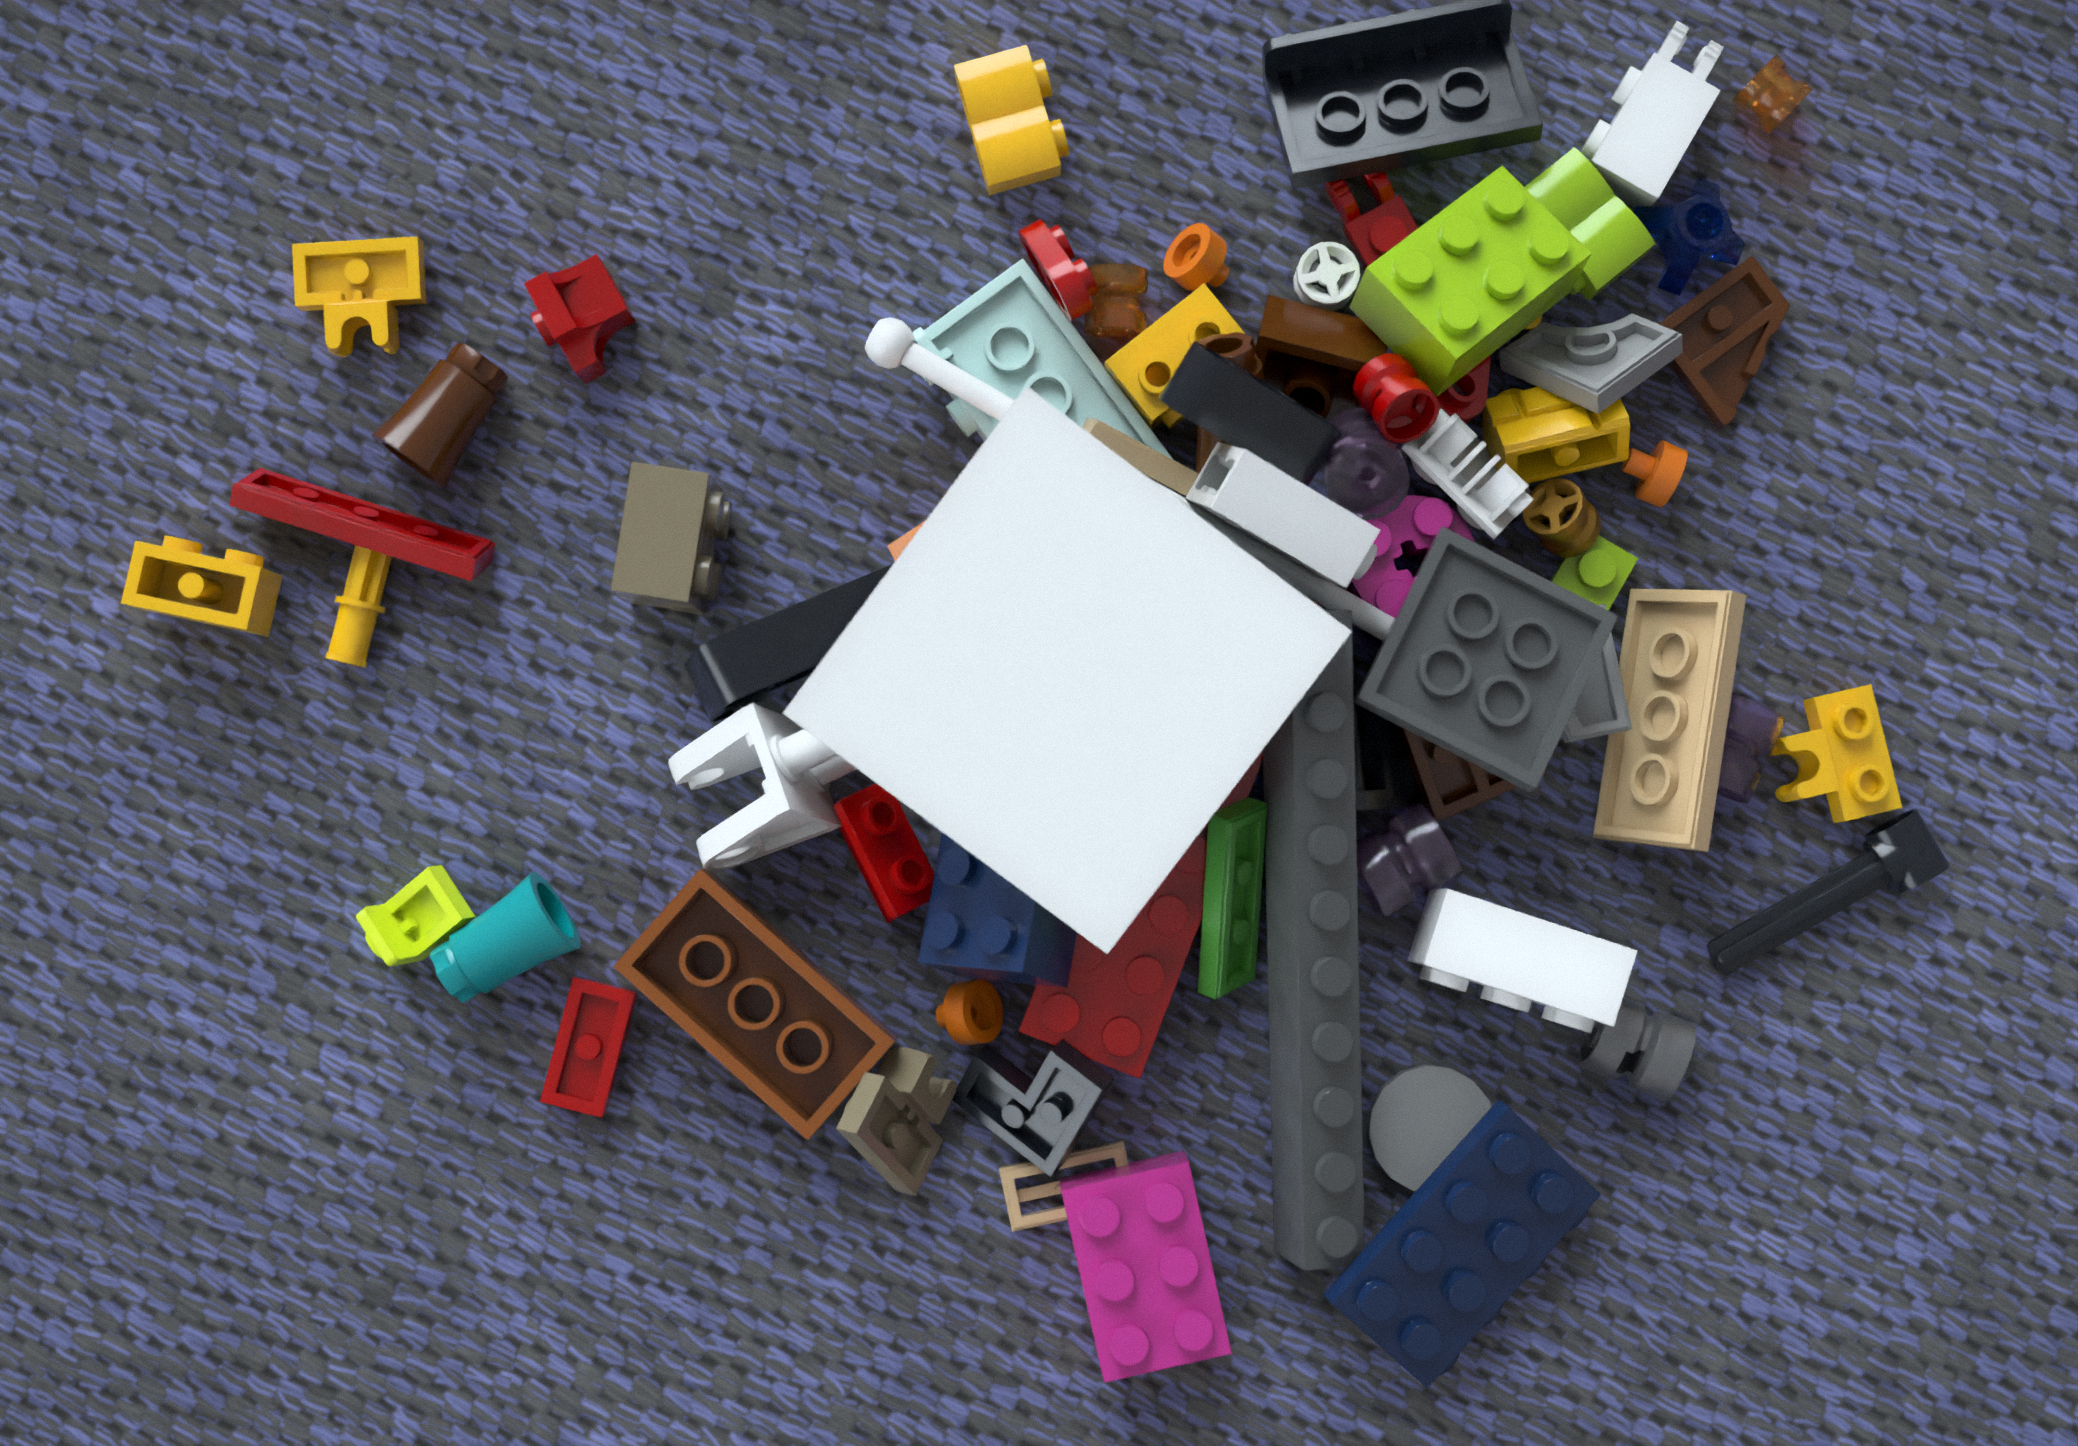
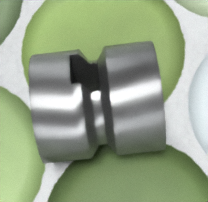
M1623 996L1614 1026L1594 1022L1592 1032H1585L1579 1050L1578 1067L1614 1081L1623 1074L1627 1075L1629 1087L1667 1101L1678 1088L1687 1070L1695 1045L1696 1025L1660 1010L1648 1016L1646 1015L1643 1003Z

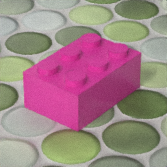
M1185 1151L1134 1161L1121 1167L1112 1166L1060 1178L1061 1193L1104 1383L1232 1354L1191 1169Z

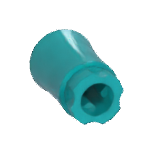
M531 872L505 897L472 921L449 935L448 941L430 951V958L435 966L436 975L451 996H455L461 1003H464L480 992L489 993L508 980L545 961L579 949L581 941L577 927L556 891L541 875Z

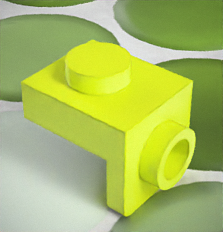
M442 865L427 867L385 904L367 906L356 915L358 922L366 933L365 938L368 946L390 967L423 961L430 955L431 950L446 942L452 932L476 917Z

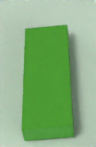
M1250 797L1217 810L1208 821L1198 993L1215 1000L1253 981L1256 974L1267 803Z

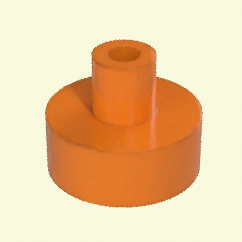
M1195 223L1188 226L1176 236L1165 254L1163 262L1165 274L1189 291L1196 290L1203 283H1208L1212 287L1222 285L1229 275V267L1223 263L1227 253L1226 241L1204 223Z
M1661 440L1654 447L1650 455L1630 448L1628 460L1622 462L1621 471L1639 478L1636 485L1635 498L1662 508L1671 498L1682 477L1688 452L1664 440Z
M983 979L954 983L948 989L944 1002L938 1005L936 1009V1021L941 1028L947 1029L951 1038L960 1045L990 1043L998 1036L1003 1023V1007L1000 996L995 987Z

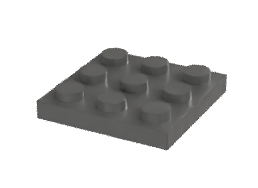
M1442 526L1437 532L1354 703L1530 793L1537 788L1618 615Z

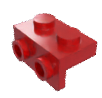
M876 783L836 802L834 809L842 825L839 829L886 923L896 920L928 903L934 871L897 798Z

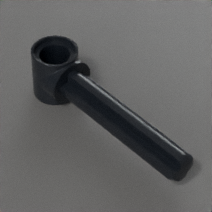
M1912 809L1868 832L1865 835L1866 841L1863 842L1865 853L1709 941L1707 950L1717 969L1724 975L1731 974L1885 885L1891 891L1901 893L1915 888L1945 871L1950 864L1918 810Z

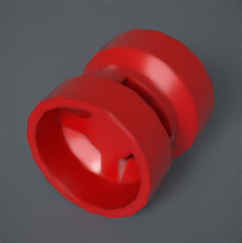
M1397 353L1380 355L1366 363L1356 375L1353 384L1354 397L1366 413L1372 416L1373 422L1387 440L1394 443H1408L1428 432L1435 423L1440 410L1439 400L1428 385L1419 380L1418 373L1406 357Z

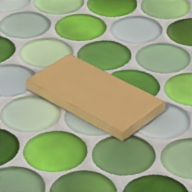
M1630 589L1619 670L1632 730L1608 735L1593 838L1622 843L1703 852L1709 851L1746 601L1745 594L1733 590Z

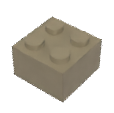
M631 462L611 584L612 592L630 604L702 615L705 614L707 600L717 601L722 578V564L714 563V553L717 538L727 539L732 517V502L725 501L723 489L709 473Z

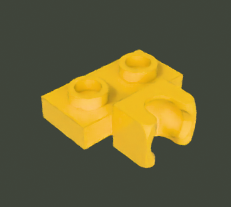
M418 236L292 244L295 307L301 311L324 310L325 342L329 351L339 357L351 355L353 352L354 334L359 328L368 325L371 326L373 342L383 348L388 354H396L400 347L398 310L395 306L426 304L423 241Z
M1872 684L1803 700L1810 731L1769 740L1764 745V751L1767 755L1777 756L1786 754L1791 756L1798 765L1796 779L1776 789L1775 796L1781 802H1790L1826 794L1833 823L1845 822L1902 808Z

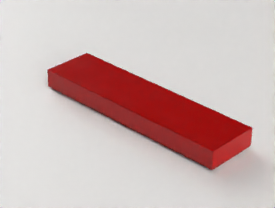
M257 469L233 484L229 506L468 581H473L491 564L496 543H493L492 540L266 469Z

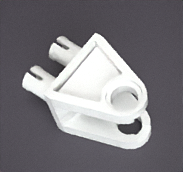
M754 703L741 708L675 753L668 762L676 785L688 782L691 790L716 784L759 767L763 768L766 777L762 782L765 795L696 840L703 868L709 871L735 867L841 827L842 825L834 809V803L829 792L830 782L857 770L856 767L787 716Z

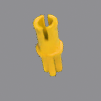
M355 545L343 596H335L334 602L339 603L340 606L329 649L326 652V659L366 668V660L378 613L385 614L386 610L385 607L380 606L392 556Z

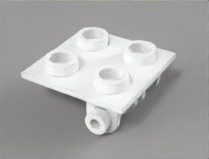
M1440 409L1437 419L1429 431L1418 439L1406 443L1401 449L1411 458L1415 471L1424 480L1431 484L1439 485L1457 503L1458 511L1466 522L1477 529L1484 530L1494 540L1514 517L1516 518L1534 500L1529 495L1532 491L1528 488L1529 485L1506 463L1496 472L1495 464L1501 457L1496 454L1491 459L1486 449L1487 444L1483 440L1480 441L1477 438L1478 435L1456 413L1450 417L1445 411Z

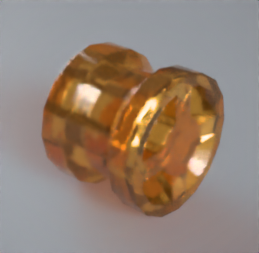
M1776 54L1734 97L1732 102L1740 110L1750 109L1759 118V128L1768 136L1813 88L1805 80L1795 81L1786 72V62Z

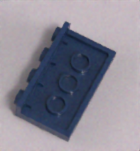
M1498 1099L1323 1295L1420 1383L1428 1388L1439 1375L1446 1373L1453 1367L1459 1357V1353L1479 1330L1496 1319L1504 1302L1521 1283L1539 1271L1547 1254L1564 1235L1582 1223L1587 1216L1590 1206L1601 1194L1510 1107Z

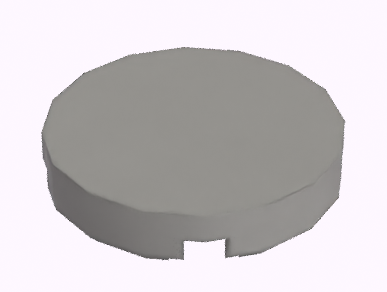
M1423 1064L1399 1071L1380 1087L1370 1108L1366 1134L1372 1155L1392 1180L1416 1192L1491 1108L1490 1101L1473 1080L1452 1068Z

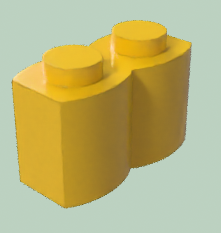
M1024 45L954 65L955 79L988 195L1061 176L1060 158L1070 156L1061 120L1049 121L1043 103V98L1053 96L1044 60L1032 61L1028 47Z

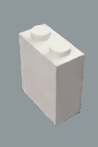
M1217 442L1185 497L1192 503L1323 579L1344 588L1348 587L1352 578L1358 580L1367 572L1377 553V546L1373 542L1378 536L1380 529L1246 449Z

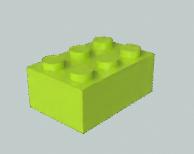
M1500 166L1366 267L1349 308L1394 353L1406 357L1418 373L1419 379L1425 382L1436 396H1439L1568 295L1592 253L1504 166Z

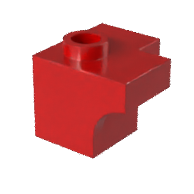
M595 254L581 263L559 272L550 273L545 271L525 282L524 285L538 309L530 313V316L547 346L550 347L558 343L575 374L585 384L607 373L604 365V350L608 341L616 332L636 322L599 256Z

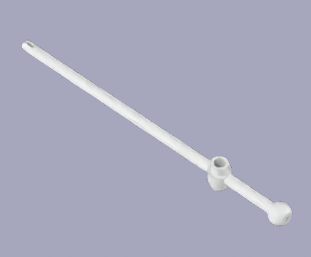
M891 317L880 319L866 341L865 351L877 366L891 369L903 365L999 421L1015 402L1009 396L916 344L911 329L902 320ZM1151 479L1304 596L1326 609L1352 611V624L1384 641L1395 619L1394 617L1333 582L1323 579L1192 503L1185 497Z

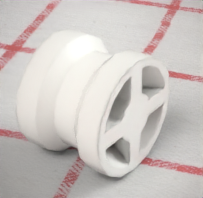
M1333 241L1320 242L1310 247L1301 256L1293 278L1294 292L1299 302L1334 312L1343 308L1352 298L1360 279L1359 263L1354 253L1345 245ZM1318 282L1320 285L1325 286L1327 288L1328 293H1326V290L1319 287L1317 284H1312Z

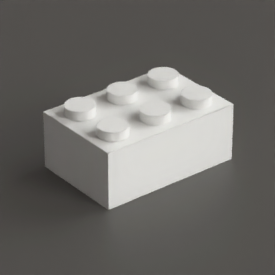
M1430 889L1407 961L1423 966L1419 977L1423 980L1466 992L1470 981L1484 986L1480 997L1482 999L1527 1013L1531 1003L1534 1002L1545 1006L1541 1018L1591 1033L1594 1022L1614 1026L1637 950L1454 890Z

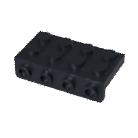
M1464 0L1424 9L1415 8L1403 13L1363 21L1354 20L1342 25L1302 33H1288L1266 41L1262 47V81L1292 189L1541 140L1543 122L1511 29L1512 6L1510 0Z

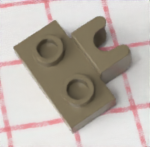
M894 1047L887 1052L877 1074L864 1072L853 1096L845 1106L843 1116L836 1129L896 1191L916 1196L943 1142V1139L929 1125V1122L934 1124L941 1123L954 1097L957 1083L951 1079H939L931 1076L936 1065V1059L932 1055L910 1048Z

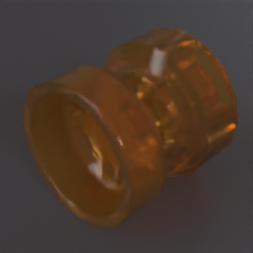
M1116 263L1098 264L1088 267L1099 292L1091 298L1094 310L1085 314L1084 333L1097 338L1134 339L1146 329L1147 314L1141 309V297L1148 291L1149 271L1136 265Z

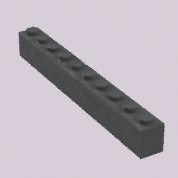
M1323 609L1352 631V611ZM1352 632L1263 749L1264 802L1267 803L1265 869L1274 1252L1304 1271L1349 1266L1365 1248Z

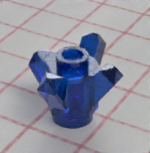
M1697 178L1689 199L1678 203L1676 206H1635L1633 213L1643 223L1652 238L1657 240L1667 261L1657 288L1680 296L1697 265L1710 259L1738 265L1745 243L1731 228L1733 224L1728 211L1723 203L1720 202V185Z

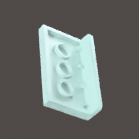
M1023 258L925 330L919 327L912 332L916 344L1014 400L1028 386L1082 427L1087 418L1091 419L1093 417L1172 459ZM922 377L930 387L934 384L933 382ZM948 392L953 401L945 407L953 420L967 437L977 431L985 442L1000 421Z

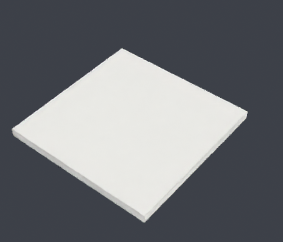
M1026 386L798 691L783 714L1108 954L1352 631Z

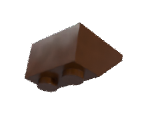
M1268 295L1255 340L1256 355L1262 362L1264 381L1316 412L1344 433L1324 462L1352 469L1369 414L1366 413L1354 397L1353 384L1361 368L1373 358L1387 354L1388 346L1358 317Z

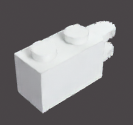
M1679 21L1674 24L1657 54L1654 53L1641 71L1630 66L1611 100L1621 105L1611 124L1600 119L1581 150L1583 155L1590 158L1589 161L1606 180L1615 196L1643 213H1646L1661 195L1720 92V89L1707 83L1705 80L1721 54L1723 46L1711 40L1698 54L1693 63L1694 68L1691 73L1670 62L1687 39L1686 34L1689 30L1688 26Z

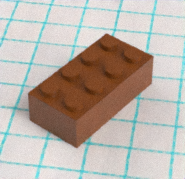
M699 869L613 966L807 1140L816 1133L859 1084L864 1072H869L899 1038L716 874L706 869Z

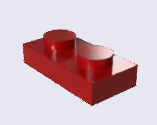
M579 976L573 977L540 1102L600 1118L606 1116L639 992Z

